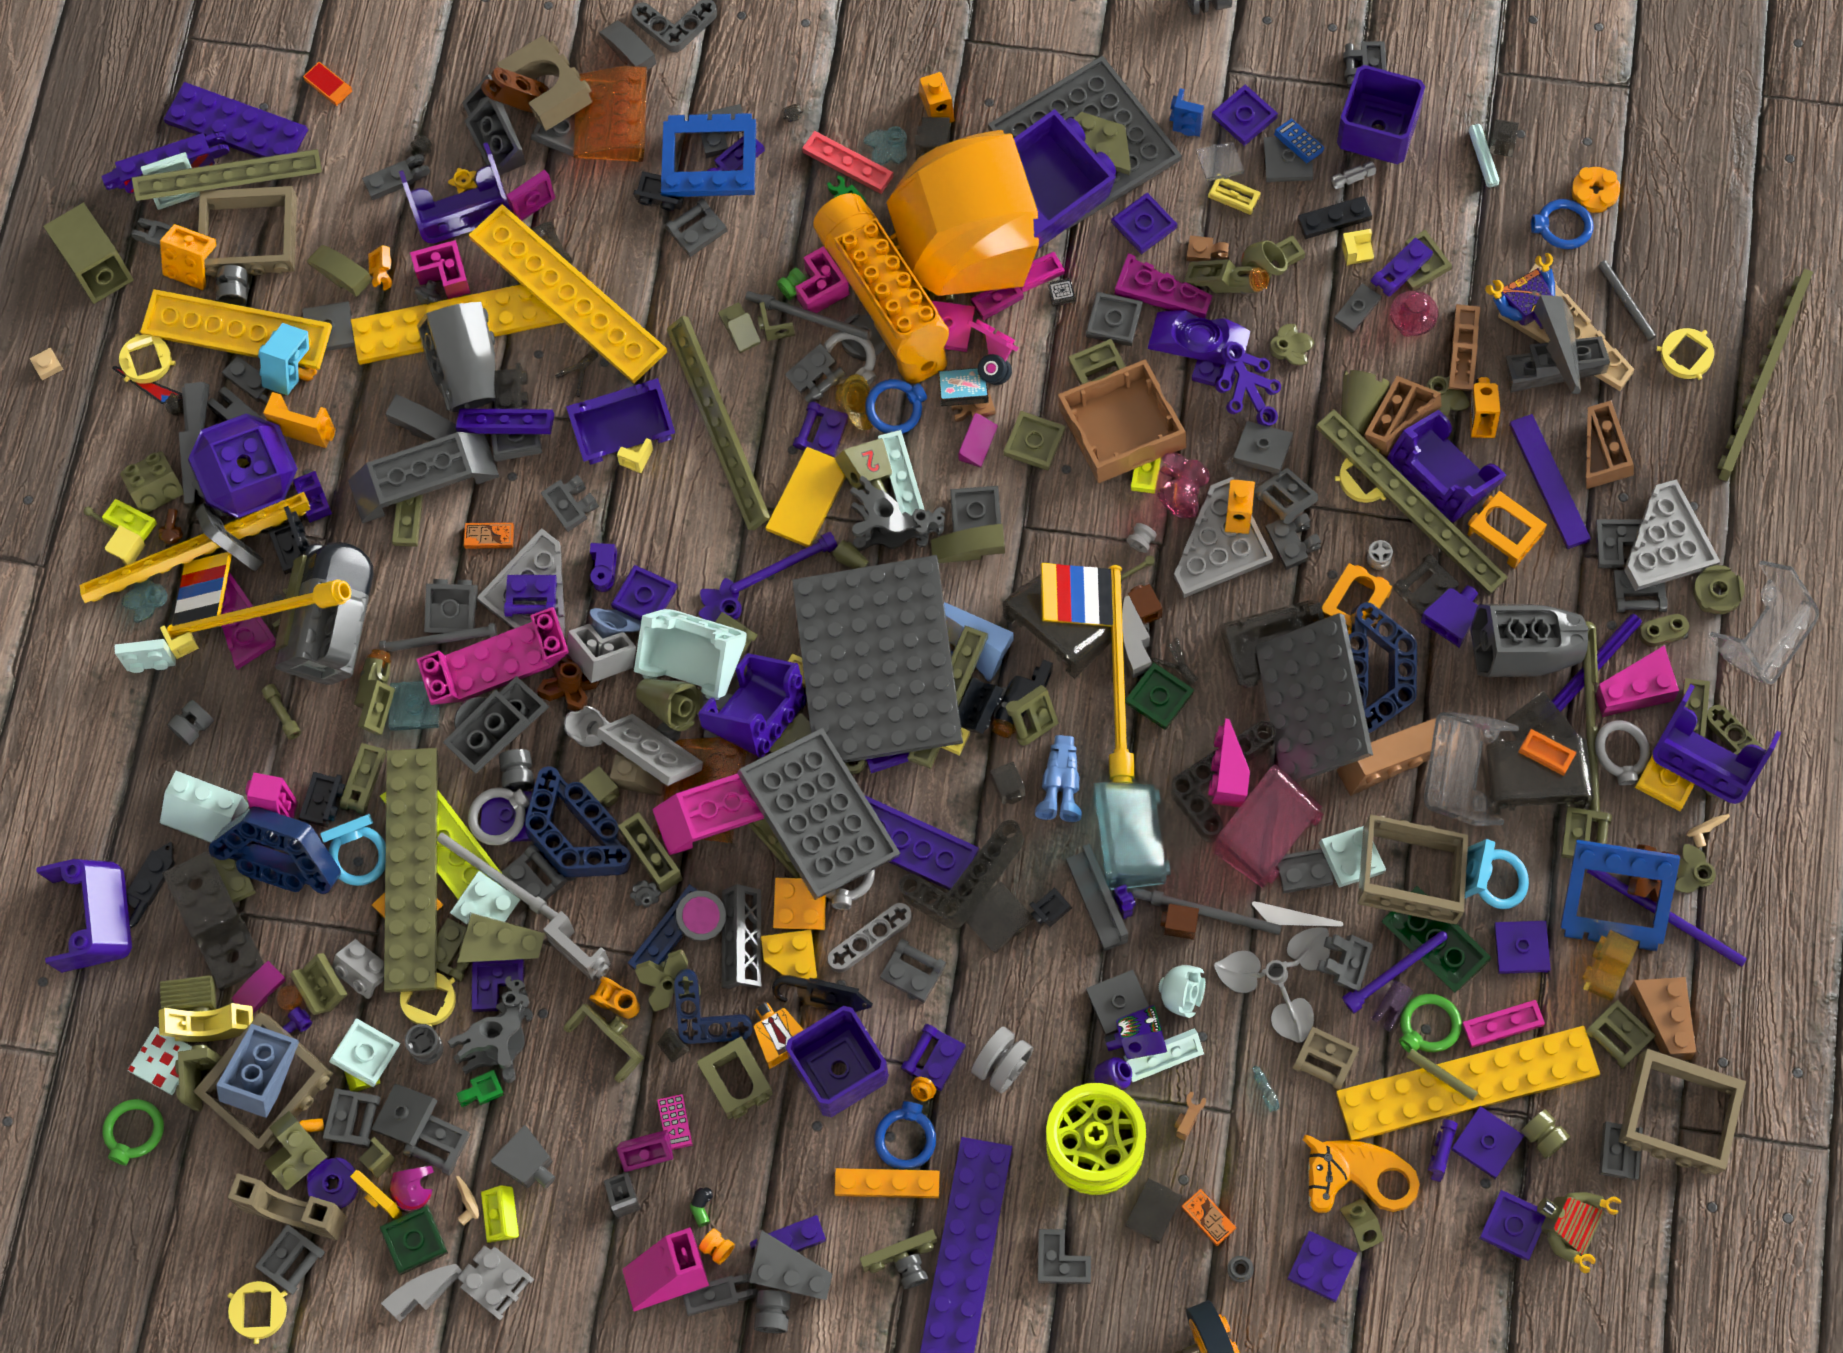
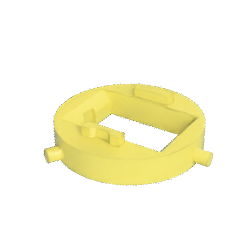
M1683 328L1669 334L1662 347L1657 346L1656 350L1661 351V361L1664 367L1676 377L1683 379L1697 378L1701 380V375L1707 372L1714 358L1713 345L1706 336L1708 332L1706 330L1700 332L1695 329ZM1686 335L1707 349L1690 370L1683 365L1677 364L1670 357V354Z
M136 334L134 338L125 343L119 355L120 366L126 375L123 379L125 382L129 380L143 384L155 382L168 372L171 365L175 366L176 361H172L171 352L167 344L159 337L146 334ZM154 344L162 368L138 376L130 352Z
M1347 458L1345 459L1339 476H1335V481L1340 482V486L1347 496L1363 503L1374 502L1380 498L1382 501L1387 499L1377 487L1365 494L1346 471L1353 464Z
M437 972L436 988L447 992L444 999L445 1003L440 1008L437 1016L407 1004L413 991L401 992L400 1004L407 1018L417 1025L427 1024L431 1027L445 1021L451 1015L456 1003V994L452 986L455 979L452 977L448 980L444 975Z
M256 1281L245 1284L235 1294L230 1292L228 1294V1297L231 1299L228 1314L234 1329L244 1337L254 1339L253 1344H259V1339L273 1335L282 1326L286 1317L287 1306L284 1296L288 1295L286 1290L280 1292L269 1283ZM271 1292L270 1327L244 1328L245 1293Z

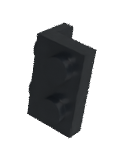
M642 171L638 189L633 192L638 203L645 206H651L652 204L660 205V208L667 211L681 210L685 198L662 196L661 175Z
M971 677L958 706L961 727L970 732L983 734L990 726L991 716L994 709L1001 702V694L1004 689L997 685L983 683Z
M313 772L299 820L327 828L330 821H335L338 813V807L335 805L337 799L342 798L346 784H343L341 775L337 774L336 777Z

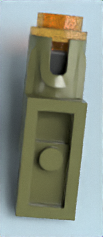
M1229 259L1190 262L1184 283L1187 282L1194 287L1208 286L1216 294L1256 293L1267 288L1269 275L1266 270H1262L1259 267H1236Z
M373 649L371 654L365 659L354 705L362 708L358 727L375 735H382L395 688L387 685L392 662L390 660L391 655L377 649Z

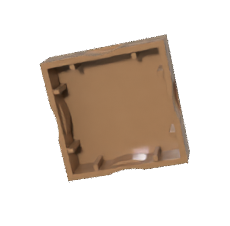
M1146 359L1117 370L1103 379L1087 382L1058 394L1059 410L1098 483L1186 448V432L1172 406L1163 397L1160 384Z

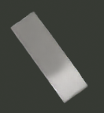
M1126 596L1124 597L1122 609L1123 651L1130 673L1135 678L1146 673L1151 666V660L1145 650L1149 646L1150 636L1130 597Z
M452 1264L426 1272L398 1288L381 1304L401 1322L418 1304L427 1310L451 1286L462 1270L457 1264Z

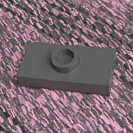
M1362 283L1334 317V321L1351 333H1354L1379 303L1381 295Z

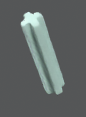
M1480 124L1471 125L1469 127V134L1486 186L1489 188L1499 185V177L1482 126Z

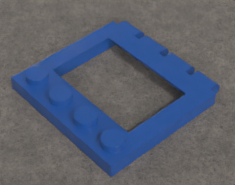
M752 113L735 114V120H731V114H712V120H708V114L689 115V121H685V115H668V121H663L662 196L755 195L756 119H752ZM744 132L743 170L674 172L676 133Z
M1576 840L1561 919V928L1565 929L1564 937L1582 940L1584 932H1588L1587 941L1608 944L1609 936H1613V945L1633 948L1635 940H1639L1638 949L1657 951L1658 943L1664 944L1680 856ZM1585 869L1661 880L1652 928L1576 916Z

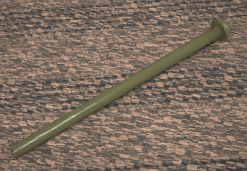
M1585 621L1586 626H1588V647L1583 660L1589 800L1590 810L1600 811L1598 758L1595 752V739L1598 733V727H1595L1594 683H1598L1597 630L1592 622Z

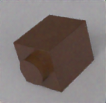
M1150 584L1145 586L1138 585L1130 590L1128 596L1143 625L1162 618L1163 608Z
M1169 904L1168 912L1163 911L1160 926L1165 927L1164 935L1194 940L1199 908Z

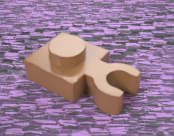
M987 390V395L966 397V403L956 401L951 404L952 411L956 409L962 411L954 415L956 422L963 421L968 415H971L973 419L975 413L983 417L996 414L989 390Z

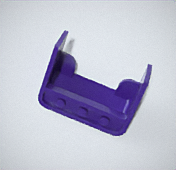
M487 142L483 143L490 165L482 167L477 171L475 179L478 187L435 202L431 193L424 188L410 191L404 171H399L420 235L425 242L437 243L473 231L502 204L510 210L492 152Z
M1690 684L1653 750V758L1660 766L1732 804L1740 803L1745 799L1772 754L1781 732L1776 731L1766 749L1750 744L1744 746L1739 755L1730 752L1693 732L1697 725V716L1692 710L1685 707L1695 687Z
M71 859L36 868L38 874L52 883L66 881L73 885L82 883L86 929L76 931L71 935L68 942L69 953L45 958V962L63 973L123 959L129 955L132 949L125 875L122 867L108 861Z

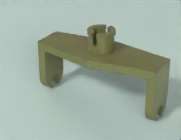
M583 1004L565 1024L563 1029L566 1032H572L588 1015L609 1038L631 1057L614 1078L617 1082L621 1083L631 1074L644 1057L622 1035V1032L629 1027L626 1022L622 1023L623 1019L615 1016L614 1020L609 1023L591 1005Z

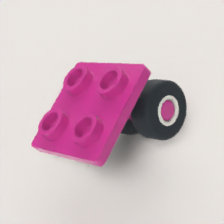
M979 319L976 322L969 320L967 322L968 325L984 333L986 336L989 355L984 356L978 363L979 376L982 380L993 385H1001L1007 382L1012 375V367L1007 358L1012 350L1017 352L1019 347L1013 345L1015 340L998 330L994 334L995 328Z

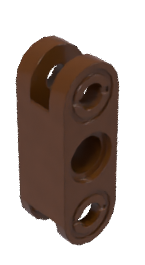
M499 67L495 68L491 73L492 79H486L481 84L482 91L490 99L530 113L533 112L529 102L550 90L540 81Z

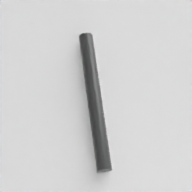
M1604 260L1599 263V268L1647 340H1653L1656 334L1608 262Z

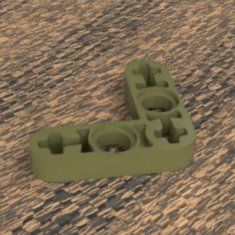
M1721 705L1710 707L1707 712L1706 724L1734 754L1739 755L1742 748L1750 744L1763 748L1727 708ZM1714 714H1721L1723 716L1721 721L1719 719L1714 721L1712 719ZM1729 722L1730 725H1728V726L1725 728V730L1723 731V730H1722L1723 726H1724V725L1726 726L1727 723ZM1731 730L1738 731L1741 734V740L1732 741L1728 737V732ZM1704 789L1705 793H1707L1708 795L1716 796Z

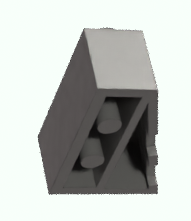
M759 1230L747 1282L827 1300L833 1274L763 1230Z

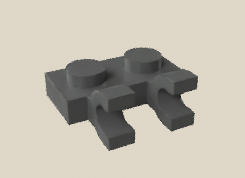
M578 475L565 485L559 480L541 492V495L567 532L588 519L585 512H591L599 507L591 493L579 502H576L573 498V494H578L586 489Z
M1307 513L1298 516L1289 524L1278 520L1266 525V531L1286 570L1308 561L1307 553L1321 549V540L1317 533L1308 537L1302 543L1297 535L1298 532L1310 528L1309 523L1311 521Z
M1336 934L1333 935V938L1326 937L1323 947L1342 952L1339 963L1330 958H1327L1326 962L1319 960L1316 970L1334 975V984L1352 992L1355 990L1357 992L1360 991L1373 944L1354 935L1347 936L1346 940Z

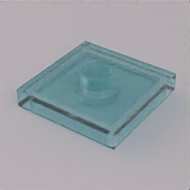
M423 681L390 683V686L395 688L389 709L390 731L439 728L440 704H430Z

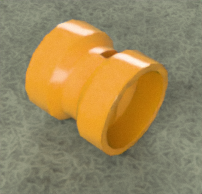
M713 1228L700 1243L699 1250L704 1254H710L713 1261L721 1265L732 1253L735 1244L730 1240L723 1239L721 1233Z

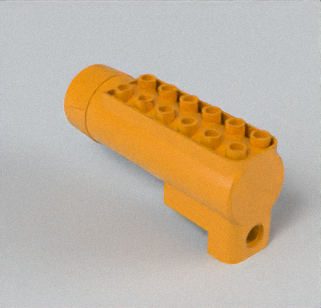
M849 193L831 199L817 212L813 222L814 230L874 321L875 328L897 361L898 371L904 380L911 384L919 383L939 373V371H943L947 366L944 346L949 337V329L938 314L936 307L862 197Z

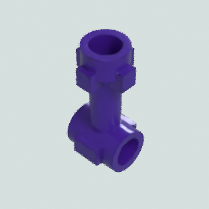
M296 1007L288 1014V1018L291 1021L282 1028L289 1034L296 1029L303 1032L312 1025L311 1017L304 1009Z

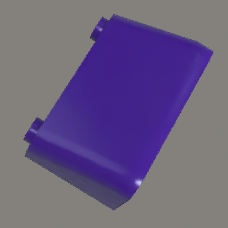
M658 378L566 406L583 461H589L590 465L603 461L602 456L617 452L620 447L627 449L643 444L646 438L651 441L657 439L658 443L671 440V434L675 433Z
M1437 410L1403 430L1388 455V462L1453 523L1498 487L1507 475L1495 464H1487L1481 470L1447 439L1452 431L1451 423L1441 411Z

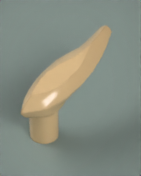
M1730 815L1714 817L1690 829L1687 836L1693 837L1697 848L1704 847L1706 842L1703 833L1710 832L1714 827L1727 820Z
M456 1176L462 1202L467 1209L458 1217V1220L462 1225H466L472 1218L478 1219L479 1209L468 1186L459 1176Z

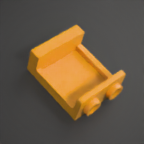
M272 392L263 412L267 421L278 424L285 437L326 448L329 441L333 440L336 431L326 408L320 407L316 418L289 411L282 395Z

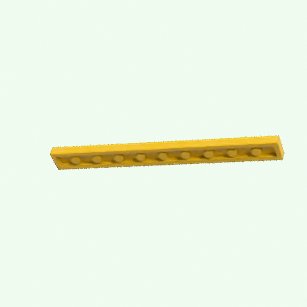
M302 492L224 525V528L237 539H241L246 536L257 535L263 529L270 526L275 527L282 524L288 519L284 510L286 506H289L291 512L296 511L298 517L311 509L305 492ZM203 533L80 584L81 597L84 603L98 601L104 595L111 592H120L128 585L144 582L152 575L168 572L172 567L181 563L187 564L200 555L211 554L220 546Z

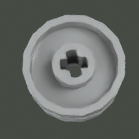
M1001 1027L990 1038L978 1055L971 1070V1073L981 1080L991 1076L990 1087L1000 1094L1004 1093L1020 1075L1033 1052V1046L1024 1040L1014 1044L1015 1034L1006 1027Z

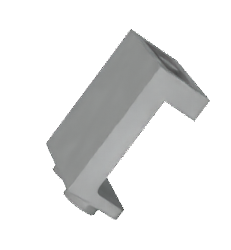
M562 911L543 929L550 944L592 982L607 974L611 963L605 950L599 948L593 956L589 957L573 943L569 937L575 931L569 918Z

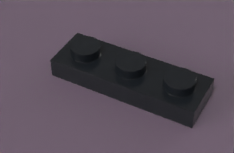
M1365 196L1300 214L1297 220L1304 238L1309 239L1372 220V213Z

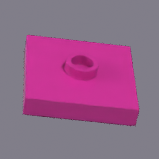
M932 301L938 314L949 329V337L944 348L968 352L972 327L967 322L969 320L973 321L975 306Z

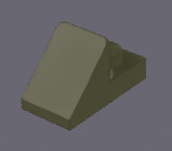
M739 302L718 312L739 353L761 343L749 313H745Z

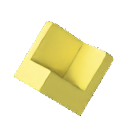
M1371 229L1343 233L1341 245L1346 265L1374 260L1371 246Z
M646 438L643 444L627 449L620 447L617 453L619 464L642 473L653 451L652 441Z
M119 526L105 546V550L120 558L126 566L135 562L145 547V543L140 535Z
M160 627L176 659L199 649L192 633L188 632L172 639L166 627Z

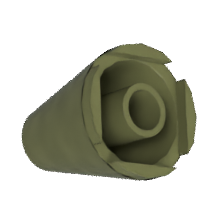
M1350 370L1349 374L1347 371H1344L1341 416L1363 437L1390 389V382L1384 378L1380 382L1375 379V374L1364 371Z
M647 678L642 680L636 688L637 700L669 728L676 731H685L692 727L695 723L693 719L703 707V694L692 683Z

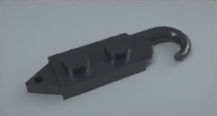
M172 842L167 843L156 851L151 850L126 892L127 902L134 908L129 918L130 929L137 925L147 907L152 904L175 865Z
M782 975L772 985L774 996L782 1002H787L788 999L782 996L779 988L782 985L797 987L798 998L801 1002L813 1007L836 1011L842 1006H846L858 1012L871 1008L873 1005L871 1001L859 993V988L813 978L805 979L791 975Z

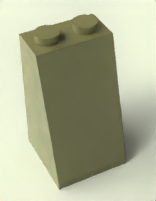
M84 202L43 226L93 304L134 281L117 250Z

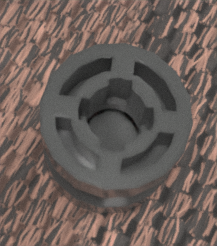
M919 1254L907 1256L895 1263L897 1271L902 1274L903 1278L901 1281L904 1289L913 1288L928 1281L926 1272L921 1268L922 1261Z

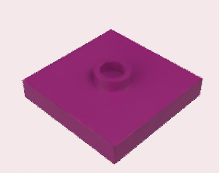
M545 169L506 195L511 212L521 221L555 199L550 176Z

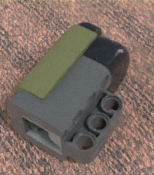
M343 542L329 543L324 546L312 544L305 547L299 557L294 559L285 599L313 593V589L317 584L333 580L347 582L351 589V597L344 604L324 609L318 607L315 603L282 611L274 647L275 652L278 653L275 663L276 669L325 685H332L353 676L374 577V566L370 558L360 548Z

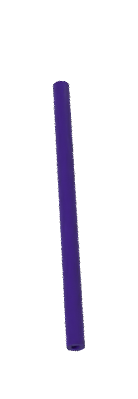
M1587 870V873L1655 914L1656 902L1647 897L1643 898L1628 894V885L1607 872ZM1670 912L1669 923L1742 967L1747 960L1746 957Z

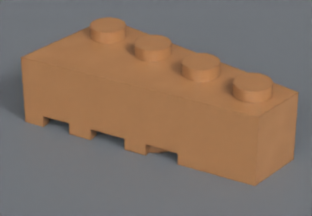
M1434 718L1371 742L1373 756L1339 767L1337 772L1348 793L1352 796L1408 769L1416 768L1430 759L1431 761L1439 759L1445 754L1444 750L1450 743L1437 719Z

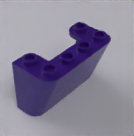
M747 653L736 667L740 687L719 713L715 699L710 698L698 714L701 726L705 730L758 757H763L769 752L771 746L781 736L789 723L793 721L801 708L805 706L807 698L804 693L802 675L800 674L798 663ZM747 665V672H746V675L744 676V669H745V666Z

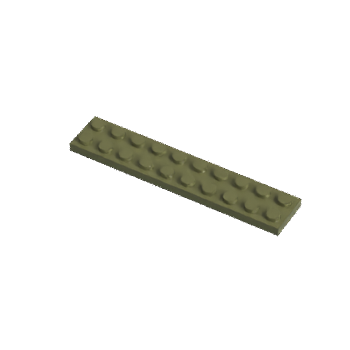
M437 748L387 750L384 991L386 993L436 990Z

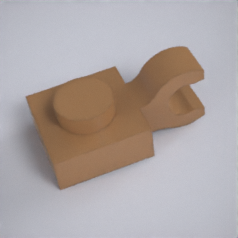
M1190 235L1187 261H1211V257L1228 259L1229 243L1219 242L1213 244V238Z
M1190 1092L1186 1098V1106L1188 1107L1186 1114L1181 1113L1174 1126L1178 1129L1176 1137L1186 1141L1197 1120L1198 1114L1204 1109L1206 1104L1205 1098L1201 1100L1200 1104H1193L1191 1102L1194 1095L1193 1092Z

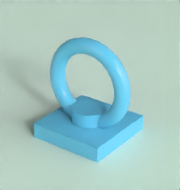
M371 814L320 833L323 842L332 840L328 851L341 870V875L338 879L346 884L354 886L367 885L377 880L385 871L386 843L378 832L365 827L374 823ZM360 837H367L377 847L378 862L375 868L365 875H351L343 870L339 863V848L341 845Z
M1488 839L1469 846L1467 852L1465 898L1478 893L1487 904L1498 909H1509L1518 905L1525 898L1529 886L1528 873L1522 861L1515 854L1507 850L1494 849L1495 842ZM1492 860H1505L1516 870L1519 884L1516 893L1512 897L1507 899L1497 898L1486 888L1492 873Z

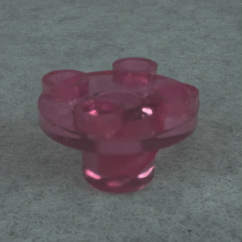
M1408 291L1400 294L1393 301L1390 318L1395 328L1403 336H1419L1435 327L1438 318V307L1429 295L1420 291Z

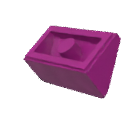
M975 413L959 450V461L981 468L998 425Z
M668 1130L620 1142L616 1148L624 1172L673 1160Z

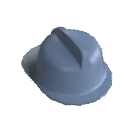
M593 608L589 612L590 617L593 619L591 626L602 639L621 632L640 631V620L618 610Z

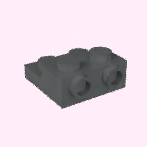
M433 579V584L426 583L424 632L449 633L474 629L478 585H472V580H457V585L448 584V579Z

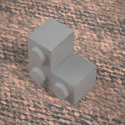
M591 624L568 632V655L580 667L591 683L634 668L636 646L624 632L602 639Z

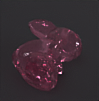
M1167 453L1162 458L1165 466L1160 468V472L1177 479L1168 482L1163 488L1159 489L1157 497L1173 515L1181 518H1193L1197 515L1199 509L1197 501L1199 488L1205 486L1210 480L1209 471L1199 460H1187L1180 454Z

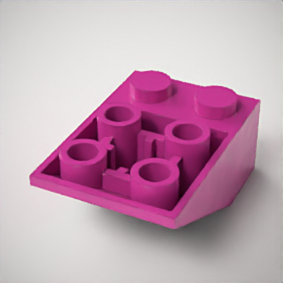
M1225 718L1223 726H1218V731L1215 733L1214 747H1218V750L1215 751V756L1212 758L1211 771H1214L1215 774L1212 775V780H1210L1208 795L1212 796V804L1242 808L1248 794L1250 770L1231 722Z
M691 1227L663 1237L622 1269L634 1312L709 1286Z

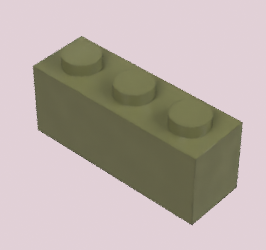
M639 812L618 825L622 837L651 879L656 883L661 893H664L683 880L680 870Z

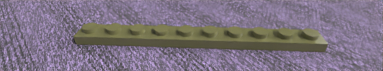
M1804 269L1801 277L1796 276L1791 289L1795 290L1793 296H1787L1783 309L1787 310L1785 316L1780 315L1775 325V328L1779 330L1777 336L1771 335L1766 347L1771 349L1768 356L1764 354L1758 367L1763 369L1761 375L1755 374L1750 388L1754 389L1752 396L1749 394L1746 396L1742 408L1746 409L1744 416L1739 414L1734 428L1738 429L1736 436L1731 434L1725 447L1730 449L1727 456L1722 455L1717 467L1721 469L1718 477L1721 480L1728 481L1812 277L1813 272Z
M681 316L667 328V332L748 530H756L771 517L689 317Z
M1334 409L1316 425V429L1488 596L1507 580L1508 577Z

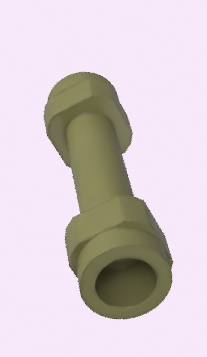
M274 684L265 686L261 692L266 701L272 704L283 724L282 729L289 740L300 736L301 731L294 720L292 721L280 700L281 695Z

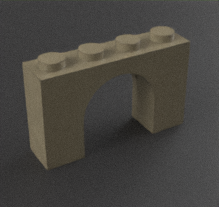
M542 35L501 60L497 65L499 68L531 79L544 75L559 77L556 84L550 90L529 102L536 120L547 131L591 104L592 100L589 93L592 91L585 80H580L581 77L575 67H569L570 64L565 55L558 54L559 50L553 41L549 42Z
M239 1173L235 1177L228 1199L243 1212L284 1225L288 1224L291 1227L336 1241L340 1237L347 1218L335 1203L310 1196L308 1202L297 1200L270 1189L261 1180Z

